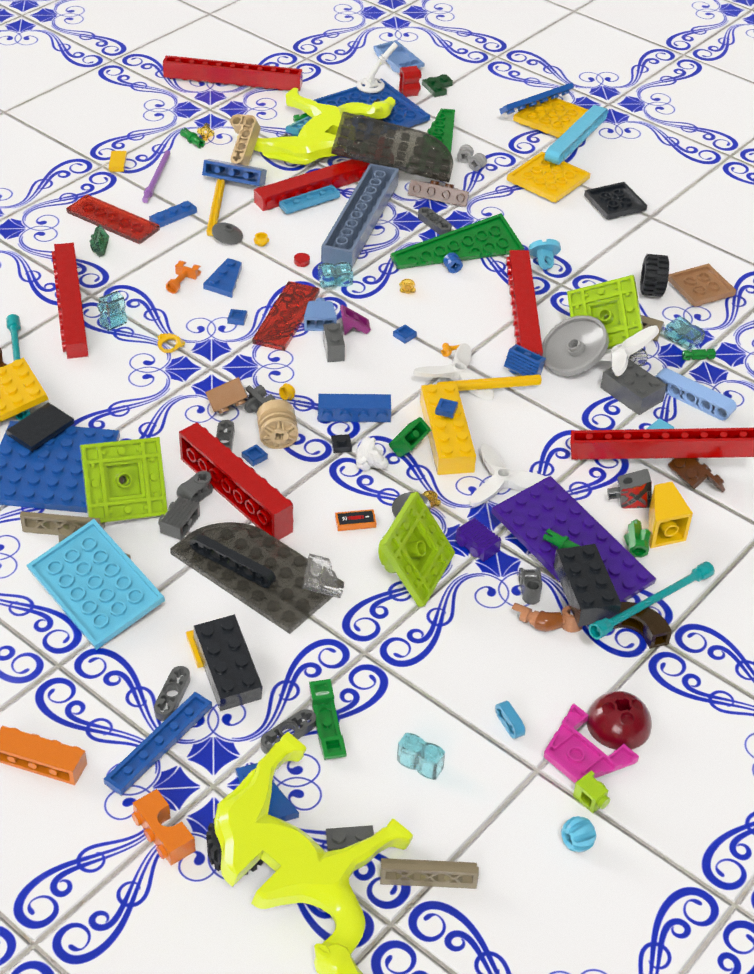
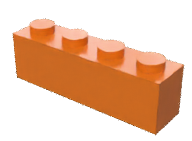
M6 726L0 728V763L76 785L87 766L85 750L77 746L72 747L62 744L57 740L42 738L37 734L22 732L17 728Z

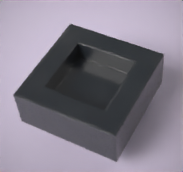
M349 434L331 436L333 453L352 452Z

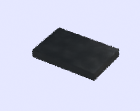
M48 402L8 428L6 433L9 437L33 452L73 425L74 418Z

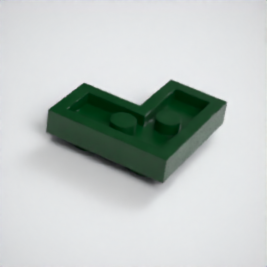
M442 74L437 77L423 79L422 85L434 97L447 95L445 87L453 86V80L447 74Z

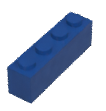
M205 159L203 162L202 175L256 186L265 185L266 169L215 159Z
M318 393V422H391V394Z

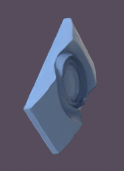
M397 40L373 46L376 55L379 57L394 42L398 45L388 57V60H385L394 72L400 73L401 67L417 66L420 68L425 66L423 61Z

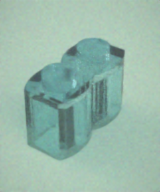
M350 263L319 264L318 279L320 286L330 288L336 285L341 287L353 285V271Z
M118 291L99 297L97 307L100 312L99 322L101 326L110 331L127 323L124 297Z
M677 317L666 325L664 335L670 341L676 342L682 348L691 351L703 342L705 332L700 327L692 325L687 319Z
M405 733L398 743L397 761L408 769L417 770L425 778L436 780L444 769L445 751L436 744L425 742L416 734Z

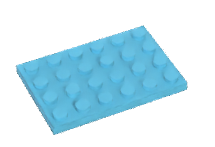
M95 519L26 565L32 575L96 650L165 601L164 596Z

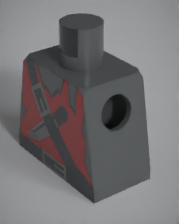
M648 469L621 475L617 478L618 487L607 488L608 499L619 498L623 509L650 507L652 481Z

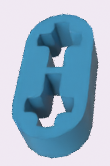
M506 700L496 704L495 711L497 717L511 738L516 739L524 736L525 726L510 702Z

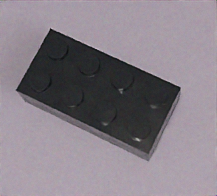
M596 544L556 549L554 568L578 627L590 625L604 618L610 619L619 614L621 601Z
M235 614L194 625L193 639L219 710L223 711L261 700L263 686Z

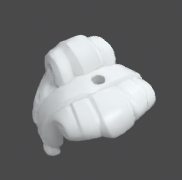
M365 437L357 448L356 464L361 470L368 471L371 467L383 470L388 467V460L386 457H383V450H378L375 447L376 439L373 437Z

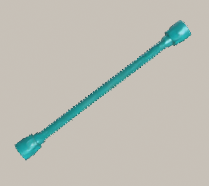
M10 314L6 317V326L11 333L13 360L15 361L21 359L18 330L21 329L19 316ZM30 409L15 415L18 420L24 419L30 415Z
M705 561L694 568L690 575L610 619L604 618L590 624V635L594 639L599 640L611 632L615 625L694 581L699 582L708 579L714 575L713 565Z

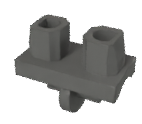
M250 385L245 388L249 393V397L245 399L244 409L248 413L257 412L263 403L275 400V397L271 394L263 398L267 393L262 385L254 389Z

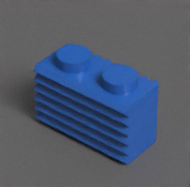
M515 344L508 350L504 367L508 368L509 372L518 373L523 376L541 375L546 361L545 357L531 352L518 344Z

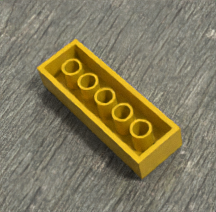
M457 383L421 385L420 404L424 421L431 428L428 438L437 475L474 473L476 453ZM440 398L458 402V408L453 418L435 414Z

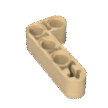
M236 114L230 118V124L235 133L239 135L230 160L232 163L248 166L261 128L255 116Z

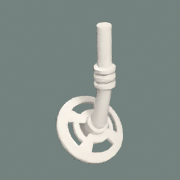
M395 42L384 54L379 56L380 59H377L369 76L357 82V88L360 91L377 93L384 89V82L375 78V75L381 65L386 63L385 60H388V57L398 47Z

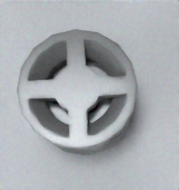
M467 144L462 145L457 154L458 160L461 163H468L469 158L474 154L473 148Z
M477 153L468 160V165L473 171H478L487 164V159L482 153Z

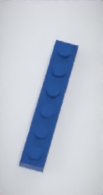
M569 83L507 104L500 108L499 111L501 115L504 113L509 115L514 113L516 109L521 111L528 105L529 107L535 106L539 101L541 104L548 101V98L553 100L558 98L560 94L565 96L570 93L569 90L573 89L574 85Z
M194 692L104 778V784L122 796L212 708V702Z

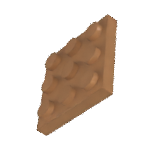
M709 263L669 274L668 281L694 307L735 296L736 289Z

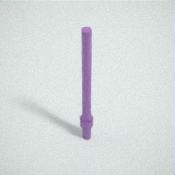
M165 151L149 186L144 190L142 202L147 203L149 198L152 197L156 183L171 154L170 151Z

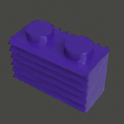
M472 518L456 529L455 540L461 547L467 548L473 557H478L485 562L494 554L496 555L497 552L499 553L501 538L495 535L492 530L490 531L489 528L487 529L476 518Z

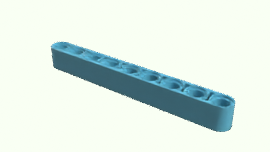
M593 105L547 149L544 160L560 165L605 121L608 109Z

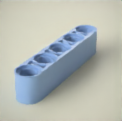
M663 368L655 376L667 385L665 394L719 420H726L737 408L736 402L733 399L670 369Z

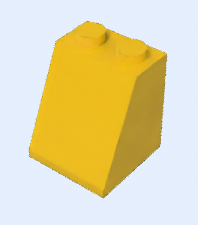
M673 482L654 485L648 512L649 531L651 532L649 539L650 548L678 543L687 539L693 512Z

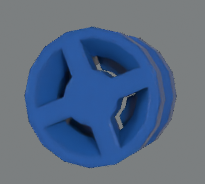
M449 253L444 257L443 262L450 273H457L462 269L463 263L456 253Z

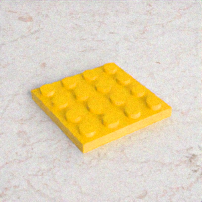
M548 98V101L540 104L539 101L535 106H526L525 109L513 116V121L559 138L588 109L558 98L553 100Z
M540 152L507 175V181L556 203L590 179L591 173L565 161L560 165L545 161V153Z
M24 357L4 367H0V422L49 400Z

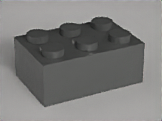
M628 359L627 368L622 375L616 376L612 367L603 372L600 388L636 414L641 415L663 402L667 385Z

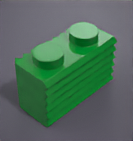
M418 417L410 422L389 443V446L398 457H402L411 452L431 432V428L421 417Z

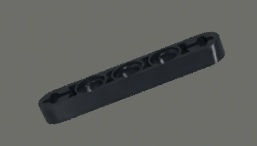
M199 533L190 540L191 548L198 554L264 588H269L276 581L274 572L269 568Z

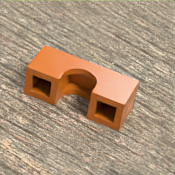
M157 789L133 802L134 813H132V818L137 826L141 825L143 827L147 840L150 843H155L157 846L156 850L163 860L166 858L172 866L196 851L195 838L182 821L171 827L161 825L171 817L169 804Z

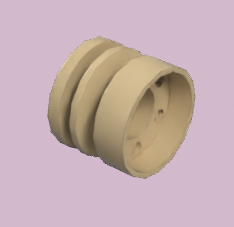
M275 399L263 403L258 408L257 421L260 440L265 446L272 449H283L291 446L297 440L298 427L295 410L289 402Z

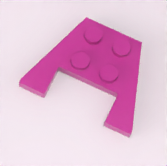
M572 704L560 728L556 731L544 751L543 757L574 783L591 770L595 773L594 778L638 762L639 756L625 744L607 756L576 729L588 720L589 715L576 704Z

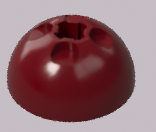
M624 691L605 693L598 697L588 710L587 714L589 716L586 724L590 734L596 741L608 748L617 750L625 744L632 750L643 745L650 737L652 729L650 712L644 702L631 693Z

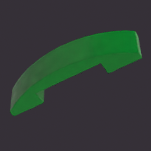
M331 679L309 682L313 712L316 715V730L323 758L326 760L346 757L347 753L339 727Z

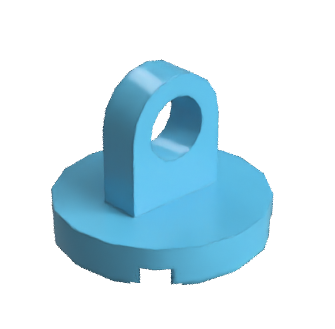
M546 239L547 242L537 240L529 245V254L533 257H538L539 266L543 270L553 267V256L561 251L559 241L554 239Z

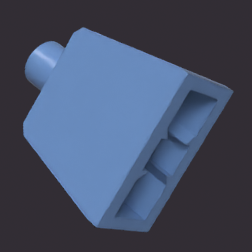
M317 298L316 301L308 302L304 315V331H323V324H337L333 302L325 301L324 298Z

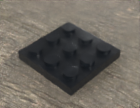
M625 182L588 189L584 193V196L606 219H613L647 210V204Z

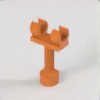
M180 260L175 265V273L178 276L176 279H170L166 283L167 291L172 294L177 293L181 287L180 283L185 277L196 280L197 276L201 274V271L198 270L201 266L194 264L192 268L186 267L184 264L187 262Z

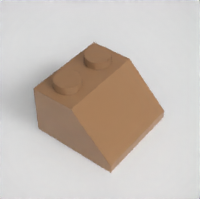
M239 377L205 392L213 411L219 412V414L228 411L229 406L233 404L237 407L246 403L245 399L248 398Z

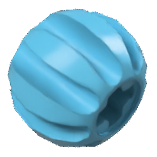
M576 816L564 823L561 836L569 850L585 852L594 845L596 831L589 819Z

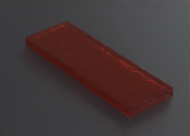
M88 194L66 208L68 214L139 245L160 230V225Z
M288 281L252 339L253 344L285 351L304 320L308 302L315 301L320 293V288Z

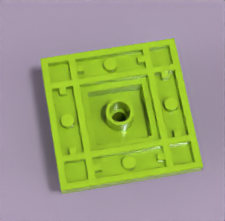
M634 275L567 291L570 317L591 316L601 321L609 336L607 350L623 343L627 338L643 330Z
M160 437L80 445L88 517L100 518V523L166 514L168 510ZM121 476L124 478V482L122 484L119 482V478Z
M413 492L408 497L387 533L382 537L383 539L380 540L378 554L381 564L385 566V570L389 573H397L417 606L422 607L428 602L453 558L455 551L420 494Z

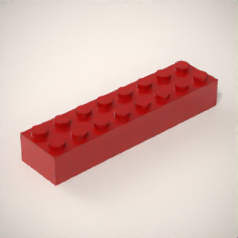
M198 422L179 431L181 460L195 473L199 471L209 472L211 474L210 483L213 489L275 543L293 532L294 507L291 500L286 499L277 488L272 487L265 478L258 475L252 467L244 463L242 458L237 457L229 447L223 445L217 437H214Z

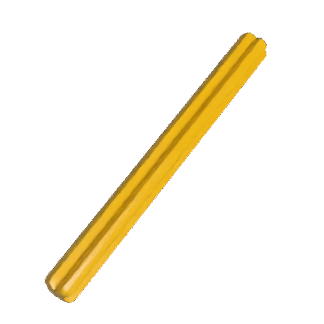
M218 179L216 182L206 230L208 236H213L212 228L218 222L225 187L224 179Z
M538 374L437 382V384L457 383L459 391L540 385L542 378Z

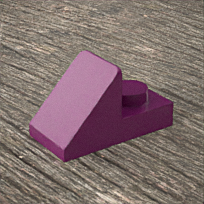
M344 305L340 306L344 335L353 327L365 334L371 330L369 319Z

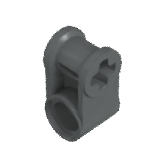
M207 471L197 472L178 487L177 497L181 496L182 498L184 497L199 503L213 492V486L210 483L211 474Z
M540 567L532 570L519 568L518 578L523 601L531 605L539 603L542 591Z

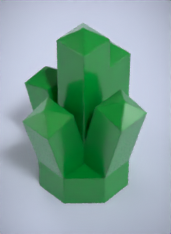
M638 519L628 524V533L624 535V539L628 546V552L634 557L642 558L648 555L651 532L647 528L642 529L641 522Z

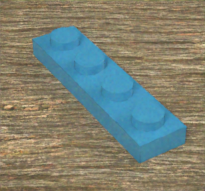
M329 185L279 201V207L286 214L293 213L339 198L340 191L333 185Z

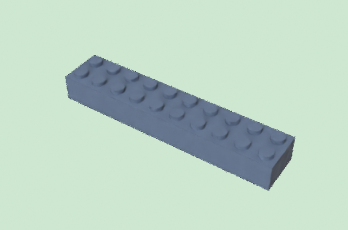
M372 163L368 165L321 246V262L344 268H353L398 186L399 169Z

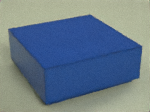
M231 309L227 318V324L244 326L248 316L247 311Z
M403 325L393 331V336L406 344L417 337V332L409 326Z
M440 398L435 414L453 418L458 408V402Z
M257 444L241 452L242 458L251 466H255L268 459V454Z

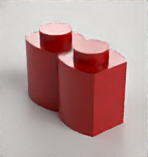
M417 66L401 67L399 92L406 97L418 96L421 90L419 83L422 77L421 70Z

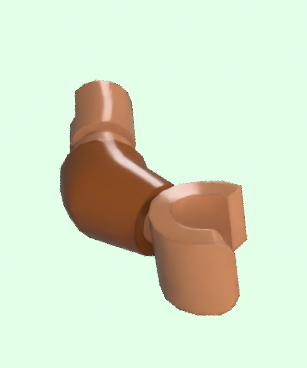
M514 603L512 606L513 610L520 612V621L525 623L529 621L530 625H533L535 629L549 632L563 628V630L572 633L579 632L583 627H578L574 615L570 614V606H565L562 614L560 612H539L536 610L532 612L531 608L518 603Z

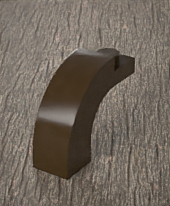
M621 602L620 613L637 603ZM649 607L613 627V629L628 628L638 632L646 641L649 649L669 645L672 630L666 620Z

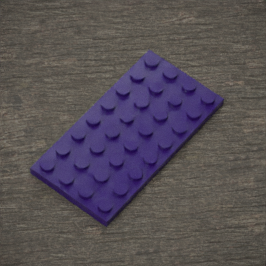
M551 476L492 507L491 513L558 581L559 578L554 568L555 554L558 547L543 540L544 534L548 535L546 531L549 528L563 537H569L570 541L580 546L596 544L621 602L629 600L655 584L656 578Z

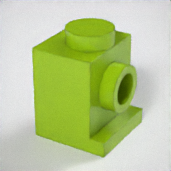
M592 770L575 783L573 796L591 813H594L598 809H604L611 799L607 796L609 790L606 789L602 782L594 778L595 773Z

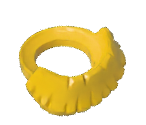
M161 333L158 336L157 344L162 352L172 353L178 350L179 347H183L185 341L177 335ZM170 339L176 342L172 349H164L162 347V344Z

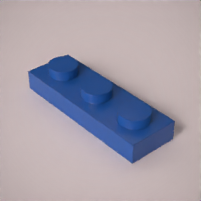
M184 201L149 216V222L159 229L197 213V207L189 201Z

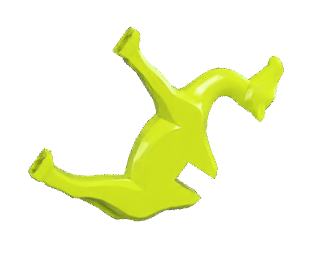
M292 88L286 94L287 106L302 110L311 116L312 119L302 127L298 137L258 138L254 150L262 152L269 159L299 165H307L323 157L340 155L346 151L345 141L352 143L356 141L355 129L347 123L351 117L364 115L374 119L387 118L396 102L392 97H388L384 101L374 102L372 105L351 102L337 107L320 104L311 99L304 98L299 95L298 88Z
M286 732L280 741L275 743L270 751L258 762L256 768L246 776L241 784L217 804L214 827L222 850L221 872L224 879L233 887L260 859L264 861L275 873L257 890L251 904L260 909L293 903H306L321 908L330 914L335 921V931L322 944L318 943L314 946V965L316 971L319 974H363L357 967L351 954L363 937L365 917L349 884V878L355 870L368 864L378 853L388 847L405 850L413 839V834L398 821L391 819L386 827L380 829L373 836L343 849L325 852L319 844L300 828L268 815L272 780L276 770L285 761H300L306 751L304 744L292 734Z

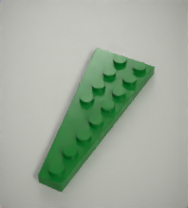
M440 109L436 120L432 122L431 128L427 130V134L422 138L418 149L414 151L413 157L409 159L408 165L405 166V173L449 176L455 109Z
M502 213L395 251L390 254V258L397 269L444 263V257L453 252L459 256L461 261L509 255L510 250H524V247Z

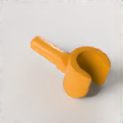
M444 343L441 350L444 357L450 356L452 351L456 350L459 345L449 346L448 343Z

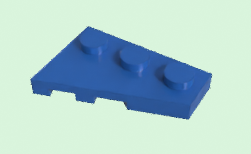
M227 258L203 283V289L232 298L242 269V262Z
M258 763L235 768L239 785L256 768ZM272 781L268 815L283 821L299 818L297 809Z

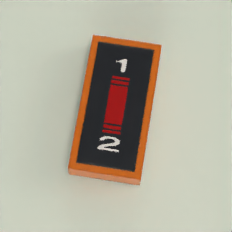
M374 509L335 513L338 531L376 528L377 525Z

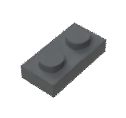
M373 825L326 829L327 851L343 849L373 836Z

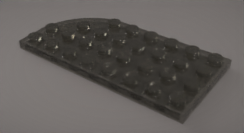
M347 112L342 113L331 154L366 163L397 168L399 171L449 183L453 168V158L448 148L436 137L420 130Z
M224 522L207 525L191 532L170 548L171 555L289 634L344 588L342 580L264 530L249 524ZM199 533L269 568L274 572L276 581L269 588H264L198 554L191 548L190 540Z

